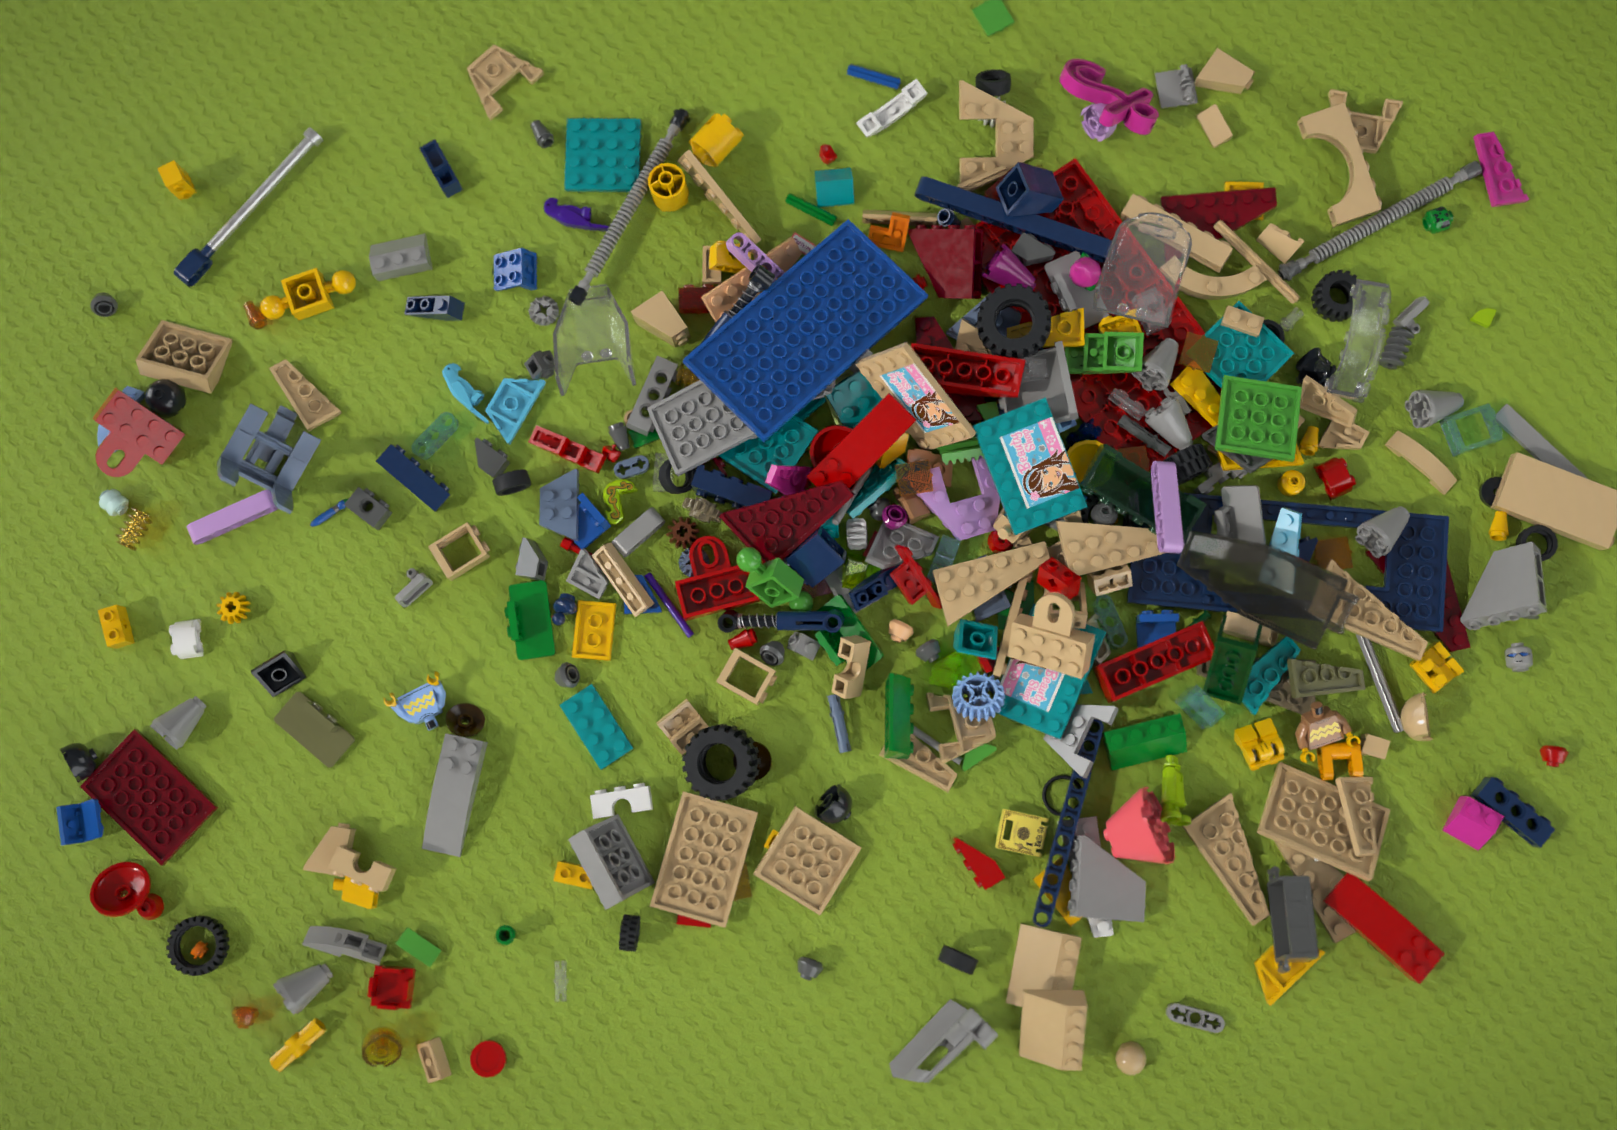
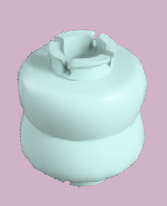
M107 489L99 496V506L106 510L110 516H121L128 509V499L122 496L116 489Z

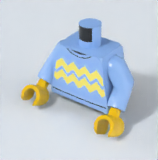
M435 671V679L430 678L428 674V683L398 697V701H396L393 693H389L390 697L393 698L391 701H387L384 697L383 700L384 704L389 707L391 706L399 717L409 723L421 724L425 722L428 731L439 727L435 716L443 713L442 708L445 706L446 692L441 681H438L439 673Z

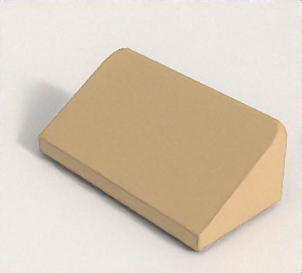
M1216 104L1196 116L1213 148L1231 140L1233 134Z
M440 1037L416 1045L428 1083L442 1080L451 1075Z

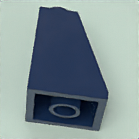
M1017 162L996 187L1005 213L1009 217L1053 212L1064 200L1052 171Z
M820 526L787 556L786 564L804 579V584L810 585L813 588L845 562L847 552Z

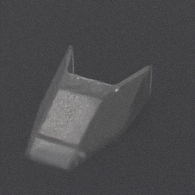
M607 284L590 286L581 306L575 305L568 300L573 290L570 289L553 332L555 379L561 396H565L576 366L587 363L618 360L633 386L636 385L629 324Z

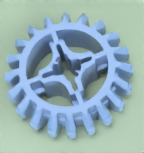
M977 671L976 675H973L970 672L969 677L963 675L962 681L957 680L956 686L953 688V706L957 708L958 714L962 713L963 718L969 716L970 721L974 718H977L978 722L981 721V718L987 721L989 719L988 716L994 718L996 716L995 712L1000 713L1001 707L1004 706L1005 693L1003 685H1000L999 679L995 680L993 675L988 677L987 673L980 675L979 671ZM988 691H991L993 693V699L989 697ZM964 694L969 698L968 703L963 698Z

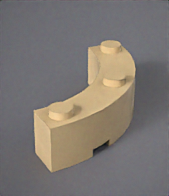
M1176 256L1159 269L1171 287H1175L1186 295L1206 300H1221L1242 295L1267 280L1256 265L1236 275L1212 277L1191 270L1180 262Z

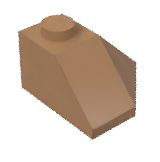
M893 488V494L899 506L904 508L908 514V524L912 525L930 516V509L915 493L911 492L909 494V492L906 493L902 488Z

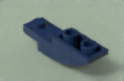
M901 564L875 572L849 592L855 611L888 594V591L897 587L890 573Z

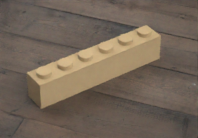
M1133 194L1121 212V219L1220 273L1233 250L1228 242L1215 239L1207 231L1202 232L1197 229L1195 224L1180 220L1181 218L1178 215L1167 213L1163 207L1147 202L1148 200L1141 195L1136 196Z

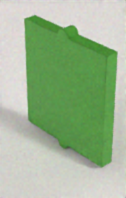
M1002 0L984 1L983 4L972 9L987 37L999 31L1002 32L1003 29L1014 24V20Z

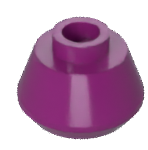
M888 505L883 509L882 518L887 528L896 530L906 524L908 514L899 505Z

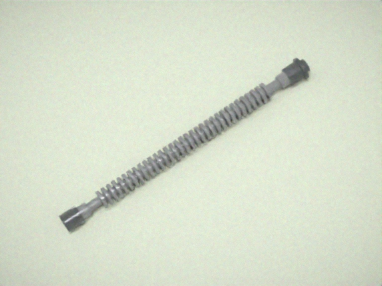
M1473 161L1460 168V171L1456 172L1453 177H1443L1397 204L1309 251V256L1301 257L1296 261L1292 260L1286 264H1280L1279 276L1286 281L1292 280V277L1301 273L1308 264L1312 262L1318 264L1353 243L1380 230L1382 227L1451 191L1454 184L1465 180L1469 181L1482 173L1480 164L1477 161Z

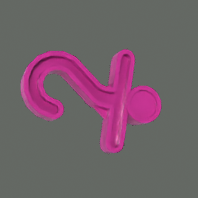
M1078 58L1070 59L1065 63L1060 74V83L1070 94L1092 103L1107 104L1099 118V122L1103 126L1112 127L1123 121L1125 126L1134 133L1147 135L1152 131L1159 113L1149 104L1153 97V93L1150 90L1140 88L1127 95L1118 88L1101 83L1106 70L1098 64Z

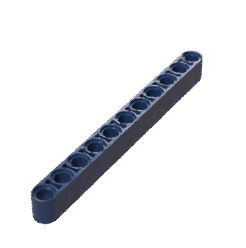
M923 176L920 178L914 194L919 200L942 208H950L954 212L1020 235L1023 232L1032 234L1038 241L1070 252L1077 251L1080 255L1085 252L1093 260L1102 263H1109L1115 247V243L1112 240L1037 214L1009 217L1006 215L1001 202Z
M1094 719L1092 723L1097 724L1099 731L1093 733L1089 730L1078 752V756L1092 761L1093 765L1103 732V723L1098 719ZM1084 743H1092L1094 746V750L1086 751L1084 749ZM1093 766L1086 779L1080 776L1074 769L1072 770L1032 916L1033 923L1037 927H1046L1051 922ZM1080 779L1084 784L1083 788L1076 789L1073 781ZM1070 798H1075L1078 801L1077 808H1071L1068 805ZM1064 817H1070L1073 820L1072 827H1066L1063 824ZM1059 836H1065L1068 839L1067 846H1060L1058 844ZM1054 855L1062 857V865H1054L1052 861ZM1049 874L1056 875L1058 879L1056 885H1050L1047 882ZM1045 893L1052 896V903L1049 905L1042 902V895ZM1041 912L1047 916L1045 924L1037 922L1036 916L1038 913Z

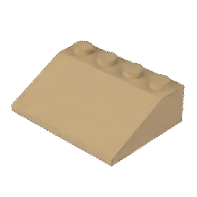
M161 320L135 360L140 375L158 380H170L177 385L211 394L220 380L233 341L230 338Z
M1020 924L1006 1003L1022 1007L1023 989L1072 990L1082 938L1072 934Z
M1023 989L1019 1056L1059 1070H1082L1087 1002L1084 990Z

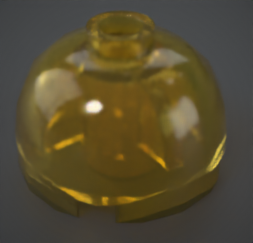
M385 1026L370 1030L362 1042V1058L366 1064L372 1067H377V1064H383V1067H387L396 1063L402 1055L400 1035L394 1029Z

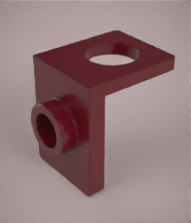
M720 457L712 458L711 460H713L719 471L727 477V473L724 470L726 465Z

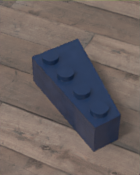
M390 444L376 462L436 512L451 496L448 493L450 489L442 482L440 484L433 480L435 476L428 470L425 472L419 468L421 464L413 457L407 458L404 455L406 451L398 444L396 446Z
M704 465L697 466L691 483L696 496L707 499V496L714 498V502L722 505L725 502L732 504L734 509L772 499L773 496L771 490L749 482L745 485L742 480L733 476L725 478L724 474L715 469L711 470V472L704 470Z

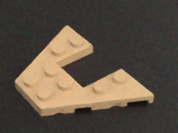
M960 80L959 120L995 119L996 157L959 158L960 183L1002 165L1006 166L1007 171H1009L1017 162L1023 163L1034 156V118Z

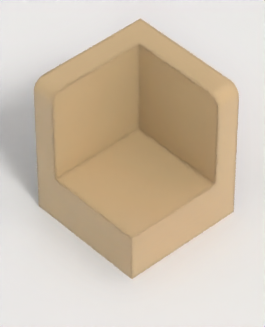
M1369 734L1361 735V755H1370L1380 759L1386 758L1390 744L1389 740Z

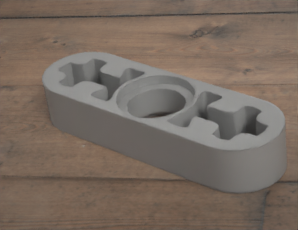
M1170 1003L1166 1008L1167 1017L1174 1022L1213 1033H1219L1224 1029V1020L1218 1014L1179 1003ZM1178 1007L1180 1012L1185 1013V1009H1188L1185 1014V1021H1183L1184 1017L1181 1015H1176L1173 1018L1174 1015L1171 1013V1010H1175ZM1193 1012L1200 1014V1021L1198 1023L1190 1021V1015ZM1205 1014L1207 1015L1206 1019L1214 1021V1019L1216 1018V1021L1219 1022V1026H1215L1213 1028L1211 1024L1206 1023Z

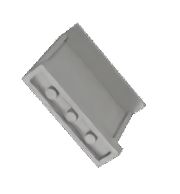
M1055 342V347L1040 350L1035 355L1031 354L1027 359H1024L1026 362L1018 398L1002 397L999 399L1000 409L1007 413L1046 397L1055 423L1079 419L1063 342Z

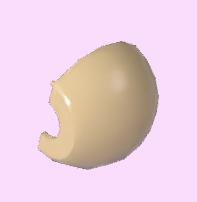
M1424 693L1416 694L1408 699L1401 710L1400 722L1403 730L1410 738L1417 741L1433 740L1430 737L1425 700L1426 694Z

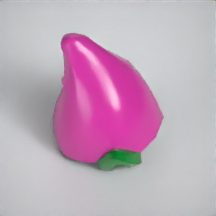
M1083 252L1080 259L1076 260L1070 267L1069 277L1076 286L1093 291L1100 279L1101 268L1095 260Z

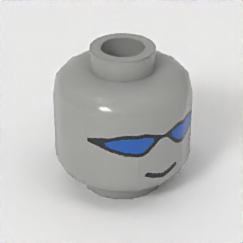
M1524 643L1511 644V647L1505 650L1506 666L1512 669V672L1528 671L1529 667L1533 665L1532 649L1524 646Z

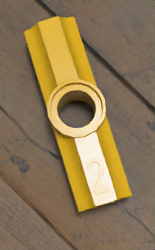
M314 1018L300 1032L298 1031L284 1043L285 1045L269 1059L271 1066L275 1070L282 1072L296 1058L298 1059L312 1047L311 1045L327 1031L323 1022Z

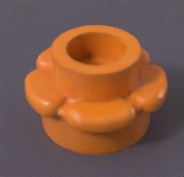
M200 940L190 952V954L195 956L194 959L198 957L202 959L209 950L207 948L208 943Z

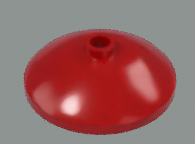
M831 425L819 431L810 446V459L813 466L815 467L852 428L844 425Z
M121 862L111 865L103 870L94 880L90 889L91 904L97 912L104 916L119 917L129 914L146 900L151 888L150 876L144 867L134 862Z

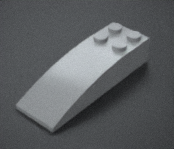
M445 733L428 808L422 849L461 857L488 742Z

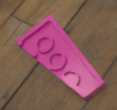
M1495 133L1476 134L1473 138L1491 207L1527 202L1529 198L1527 194L1522 192L1520 180L1516 179L1511 171L1513 167L1510 162L1506 161L1504 157L1505 152Z

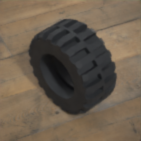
M1011 283L1005 284V287L1002 289L999 286L994 289V293H989L986 296V300L982 301L977 315L978 335L983 342V346L989 349L992 355L1027 359L1029 355H1035L1039 348L1045 345L1050 334L1051 310L1048 308L1047 301L1042 299V294L1040 292L1035 293L1030 286L1025 288L1017 283V286H1011ZM1007 307H1021L1030 313L1032 328L1027 335L1011 339L998 332L996 328L997 315Z
M720 724L704 728L690 738L691 742L685 746L686 754L682 755V761H685V766H682V770L687 772L688 777H685L687 783L691 782L693 785L691 788L695 792L699 791L700 796L704 798L710 797V800L724 801L746 792L749 786L753 785L755 782L754 778L759 773L757 766L760 764V758H757L758 747H754L753 743L755 741L752 737L748 738L746 736L747 732L743 729H737V726ZM725 744L735 753L737 769L734 776L728 780H717L709 773L706 767V755L713 745Z

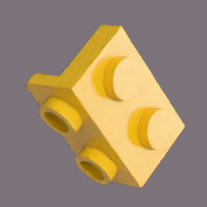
M1127 309L1120 312L1118 316L1103 318L1098 326L1099 333H1142L1136 318L1137 311Z

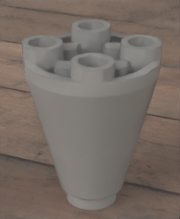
M1166 338L1143 357L1142 372H1132V375L1142 383V387L1145 390H1165L1169 385L1179 347L1175 340Z
M1416 390L1412 392L1409 400L1405 402V409L1409 412L1415 428H1426L1459 410L1464 404V399L1460 393Z
M1169 396L1160 402L1161 406L1156 409L1153 407L1145 412L1146 423L1175 448L1182 450L1194 443L1178 398H1171Z
M1402 506L1386 511L1363 522L1357 528L1358 535L1355 539L1360 545H1364L1374 557L1380 558L1391 551L1408 523L1410 514Z
M195 696L193 699L190 698L155 718L150 727L162 737L166 735L164 740L177 750L185 744L207 706Z
M324 963L323 965L319 964L279 978L273 986L278 994L286 998L283 1000V1003L294 1015L300 1013L329 983L333 974Z

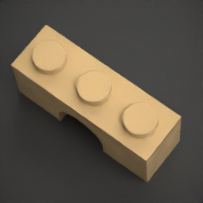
M858 635L841 637L838 656L847 660V665L841 673L834 674L832 693L844 699L861 696L871 641Z
M344 845L337 847L328 867L333 870L334 875L342 878L347 876L351 878L350 881L357 885L366 884L369 886V890L376 893L387 891L397 868L381 861H374L370 870L363 872L358 866L360 852Z

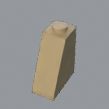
M1217 48L1197 76L1194 84L1196 87L1241 94L1244 89L1248 90L1254 82L1252 76L1255 72Z
M1227 611L1223 630L1226 634L1254 642L1256 631L1260 624L1263 626L1259 644L1269 648L1276 644L1280 630L1273 622Z
M338 823V826H331L305 863L303 870L334 875L333 870L328 868L338 846L344 845L352 849L356 829L350 828V824Z

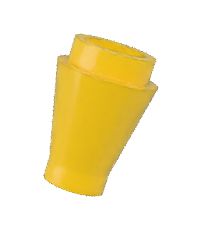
M1307 427V431L1299 444L1301 454L1313 456L1318 451L1319 429L1317 427Z
M1495 512L1488 532L1490 539L1504 541L1509 535L1506 512Z

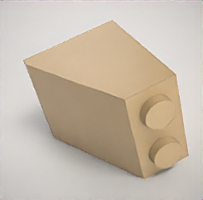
M663 291L631 311L638 326L673 347L683 346L691 338L688 327Z

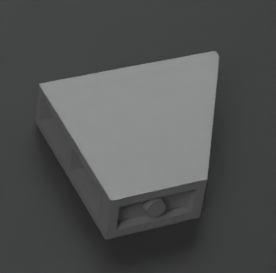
M1533 541L1493 552L1461 617V623L1469 630H1477L1484 626L1498 625L1501 622L1516 621L1522 617L1537 616L1540 613L1547 612L1541 552Z
M1074 836L1071 846L1073 859L1070 863L1072 879L1069 883L1071 900L1068 903L1070 916L1144 922L1146 881L1087 836Z

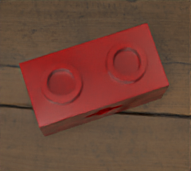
M1053 557L1039 565L1037 583L1049 592L1063 594L1069 600L1079 594L1081 577Z

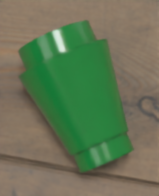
M502 925L496 931V940L502 945H509L514 941L516 932L511 926ZM506 931L510 932V937H507Z

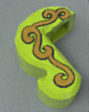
M619 479L609 483L604 489L603 499L610 508V511L606 510L604 515L609 524L620 526L625 521L620 495L638 492L633 482Z

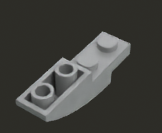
M1219 462L1203 473L1207 480L1198 486L1194 492L1195 494L1203 493L1207 495L1214 490L1213 485L1219 482V484H1222L1229 476L1232 480L1237 476L1241 479L1248 472L1245 469L1223 471Z
M310 926L302 944L338 957L344 954L378 966L387 947L385 944L369 940V935L326 926Z

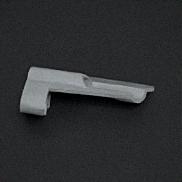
M950 999L889 1063L892 1076L909 1081L928 1083L974 1040L985 1050L999 1035L972 1008L968 1010ZM945 1046L948 1049V1053L932 1070L917 1069L936 1047Z

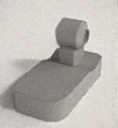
M1425 296L1415 299L1393 320L1394 325L1400 328L1405 327L1412 334H1418L1420 326L1415 324L1413 318L1430 304L1429 300Z
M414 568L408 569L406 573L411 582L395 596L396 601L403 607H408L433 584V581L426 574H419Z

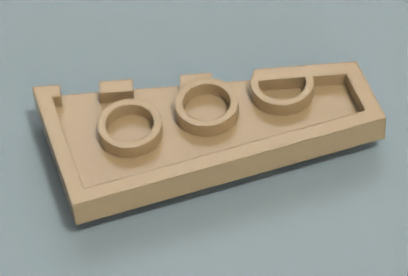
M910 734V742L914 743L913 753H910L908 759L885 758L947 793L958 775L946 763L942 764L941 759L935 756L913 734ZM885 745L879 754L883 758L885 755Z
M1339 777L1335 781L1355 856H1372L1377 853L1376 829L1373 828L1375 811H1372L1374 793L1371 792V784H1373V777Z

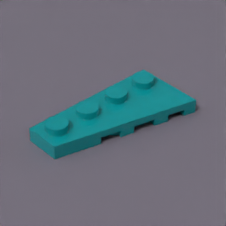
M1289 635L1283 637L1253 663L1242 703L1252 715L1257 714L1271 690L1278 684L1283 673L1287 671V659H1295L1301 651Z

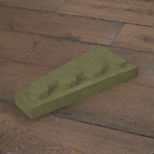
M1287 659L1292 698L1365 690L1363 670Z

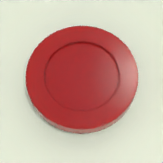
M486 1040L477 1044L470 1055V1064L474 1072L486 1078L499 1074L506 1064L505 1049L501 1044L493 1040Z

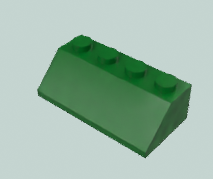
M889 673L885 681L884 758L908 759L910 753H913L914 743L910 742V734L914 732V723L910 722V715L914 714V703H911V696L914 695V684H911V678L895 673Z
M1181 713L1102 733L1111 771L1165 758L1167 755L1187 752L1186 731Z

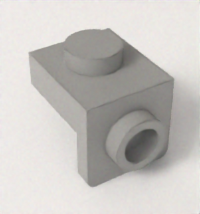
M795 631L789 638L787 649L813 661L820 644L807 635Z

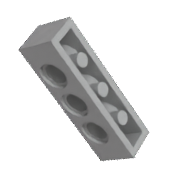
M660 356L656 357L628 419L627 428L645 436L648 435L649 431H654L655 426L651 417H644L641 412L669 397L672 390L669 387L671 381L675 382L679 371H676L678 364ZM664 377L666 382L661 384L657 382L656 378ZM655 393L659 396V399L651 400L649 394Z

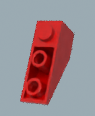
M953 838L955 843L952 846L957 854L962 853L965 860L962 862L968 871L972 870L976 877L973 880L978 888L983 887L984 890H987L1005 878L995 860L960 839Z

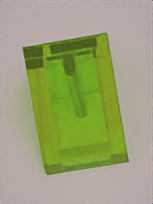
M847 552L842 568V588L853 589L864 580L868 563L865 562L863 555Z

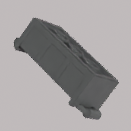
M1274 866L1267 871L1269 875L1267 889L1275 962L1278 963V972L1283 974L1290 971L1289 963L1308 962L1318 958L1319 954L1310 877L1279 876L1280 870L1277 866Z

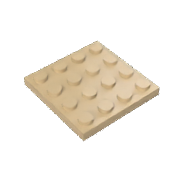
M795 806L753 874L813 912L821 915L861 850V847Z

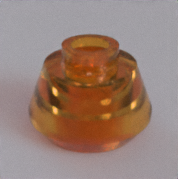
M244 1006L235 1007L231 1011L233 1023L237 1024V1028L249 1029V1026L254 1025L259 1016L258 1009Z

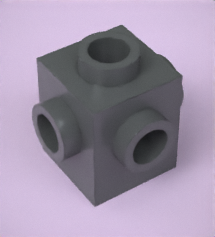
M541 350L536 351L524 363L533 380L551 377L559 366L550 350L544 352Z

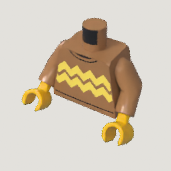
M1313 702L1311 704V711L1301 715V722L1295 732L1299 750H1302L1300 760L1304 763H1307V754L1310 761H1315V755L1309 752L1310 750L1344 739L1345 734L1347 736L1346 743L1350 747H1353L1351 744L1352 738H1355L1358 744L1361 741L1359 737L1352 735V729L1345 717L1336 710L1332 711L1328 706H1323L1321 702Z

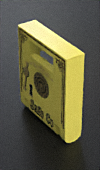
M1002 809L995 848L1042 858V853L1036 852V848L1043 850L1047 826L1041 825V821L1047 823L1049 819ZM1006 820L1013 821L1010 840L1003 839Z

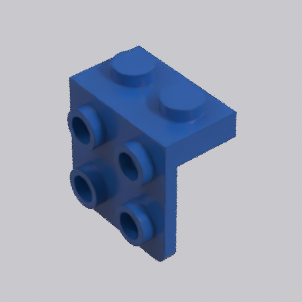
M1149 610L1142 611V614L1137 615V648L1175 633L1176 622L1179 621V613L1173 614V610H1162L1161 614H1154V611Z
M98 799L56 807L61 846L85 843L102 837L104 827L101 823V806Z

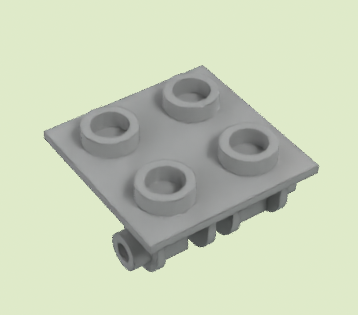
M1187 64L1181 65L1179 70L1155 73L1161 109L1198 103L1192 68L1188 67Z

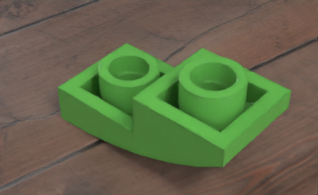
M408 927L395 943L429 967H431L442 951Z

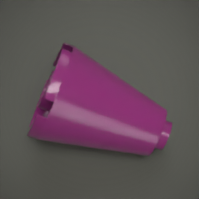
M1003 244L1001 246L1003 250L1001 252L997 250L985 267L988 270L987 273L983 272L982 276L1003 286L1010 283L1011 286H1017V283L1022 284V287L1027 288V286H1030L1034 289L1036 278L1009 247Z

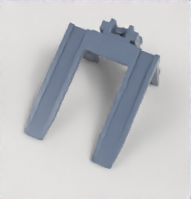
M250 403L217 461L218 476L220 480L232 486L237 484L239 476L271 491L274 505L291 514L294 508L292 491L321 439L303 431L294 448L287 445L285 439L294 425L297 413L282 405L279 406L267 432H262L259 429L268 412ZM253 439H255V442L253 443V445H252L251 449L249 450L247 456L245 457V459H243V457H244L245 453L247 452L249 446L251 445ZM285 454L288 456V459L279 475L276 476L274 472ZM258 458L267 462L264 469L254 465Z

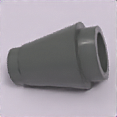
M535 120L531 123L537 145L542 148L550 147L554 143L553 134L540 120Z
M623 422L609 426L610 431L608 433L619 451L630 448L627 429Z

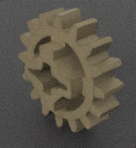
M688 497L685 498L682 507L690 511L689 516L710 523V521L721 522L719 516L722 512L716 509V504L703 498L696 497L695 500Z

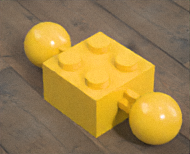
M317 268L282 279L281 283L286 297L267 296L262 300L260 309L266 318L278 319L284 314L285 309L290 307L292 315L300 321L333 309L334 306L329 293L335 291L340 294L351 293L356 286V279L351 272L340 270L332 276L331 281L325 282L323 274Z

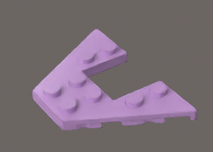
M979 456L978 460L974 457L971 458L981 495L957 502H949L939 467L929 469L928 472L926 470V473L924 471L925 479L923 471L921 475V472L917 473V476L915 473V477L912 474V479L911 475L910 479L908 475V480L920 482L918 483L919 485L925 483L923 491H919L921 490L920 486L916 490L918 493L915 494L924 501V504L932 513L938 516L943 522L942 524L952 532V535L958 541L995 531L993 524L998 516L1000 498L986 461L982 456ZM930 479H931V484H932V486H931L932 489H931V490H929V489L927 488L929 485H926V484H930ZM910 481L911 487L915 489L916 485H913V482Z

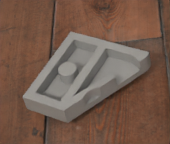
M582 548L566 582L600 599L609 580L588 551Z

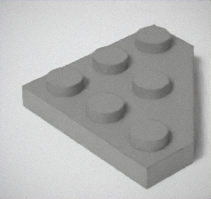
M883 522L865 562L881 569L902 564L903 560L894 548L896 545L907 546L912 551L914 560L931 556L939 536L908 523L899 529L892 530L887 528Z

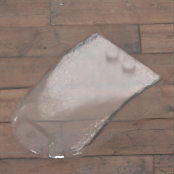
M1154 212L1140 213L1138 217L1124 220L1117 228L1095 288L1092 309L1168 328L1192 248L1190 233H1187L1182 227L1183 224L1171 216Z

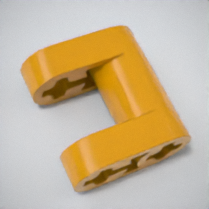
M1346 741L1333 742L1316 748L1320 779L1323 781L1333 780L1332 760L1347 759L1350 777H1363L1360 744L1356 741H1351L1353 747H1350Z

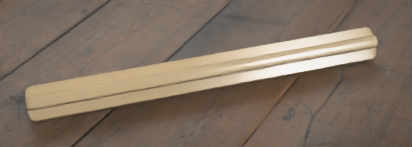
M1219 220L1214 225V229L1252 266L1256 265L1267 280L1292 304L1299 300L1300 296L1222 220Z

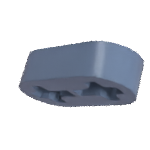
M639 455L616 463L614 473L619 479H628L647 472L650 464L645 456ZM639 460H641L642 462H646V464L643 465V469H640L639 467L633 468V466L638 465ZM621 466L631 468L626 470L624 475L618 473Z

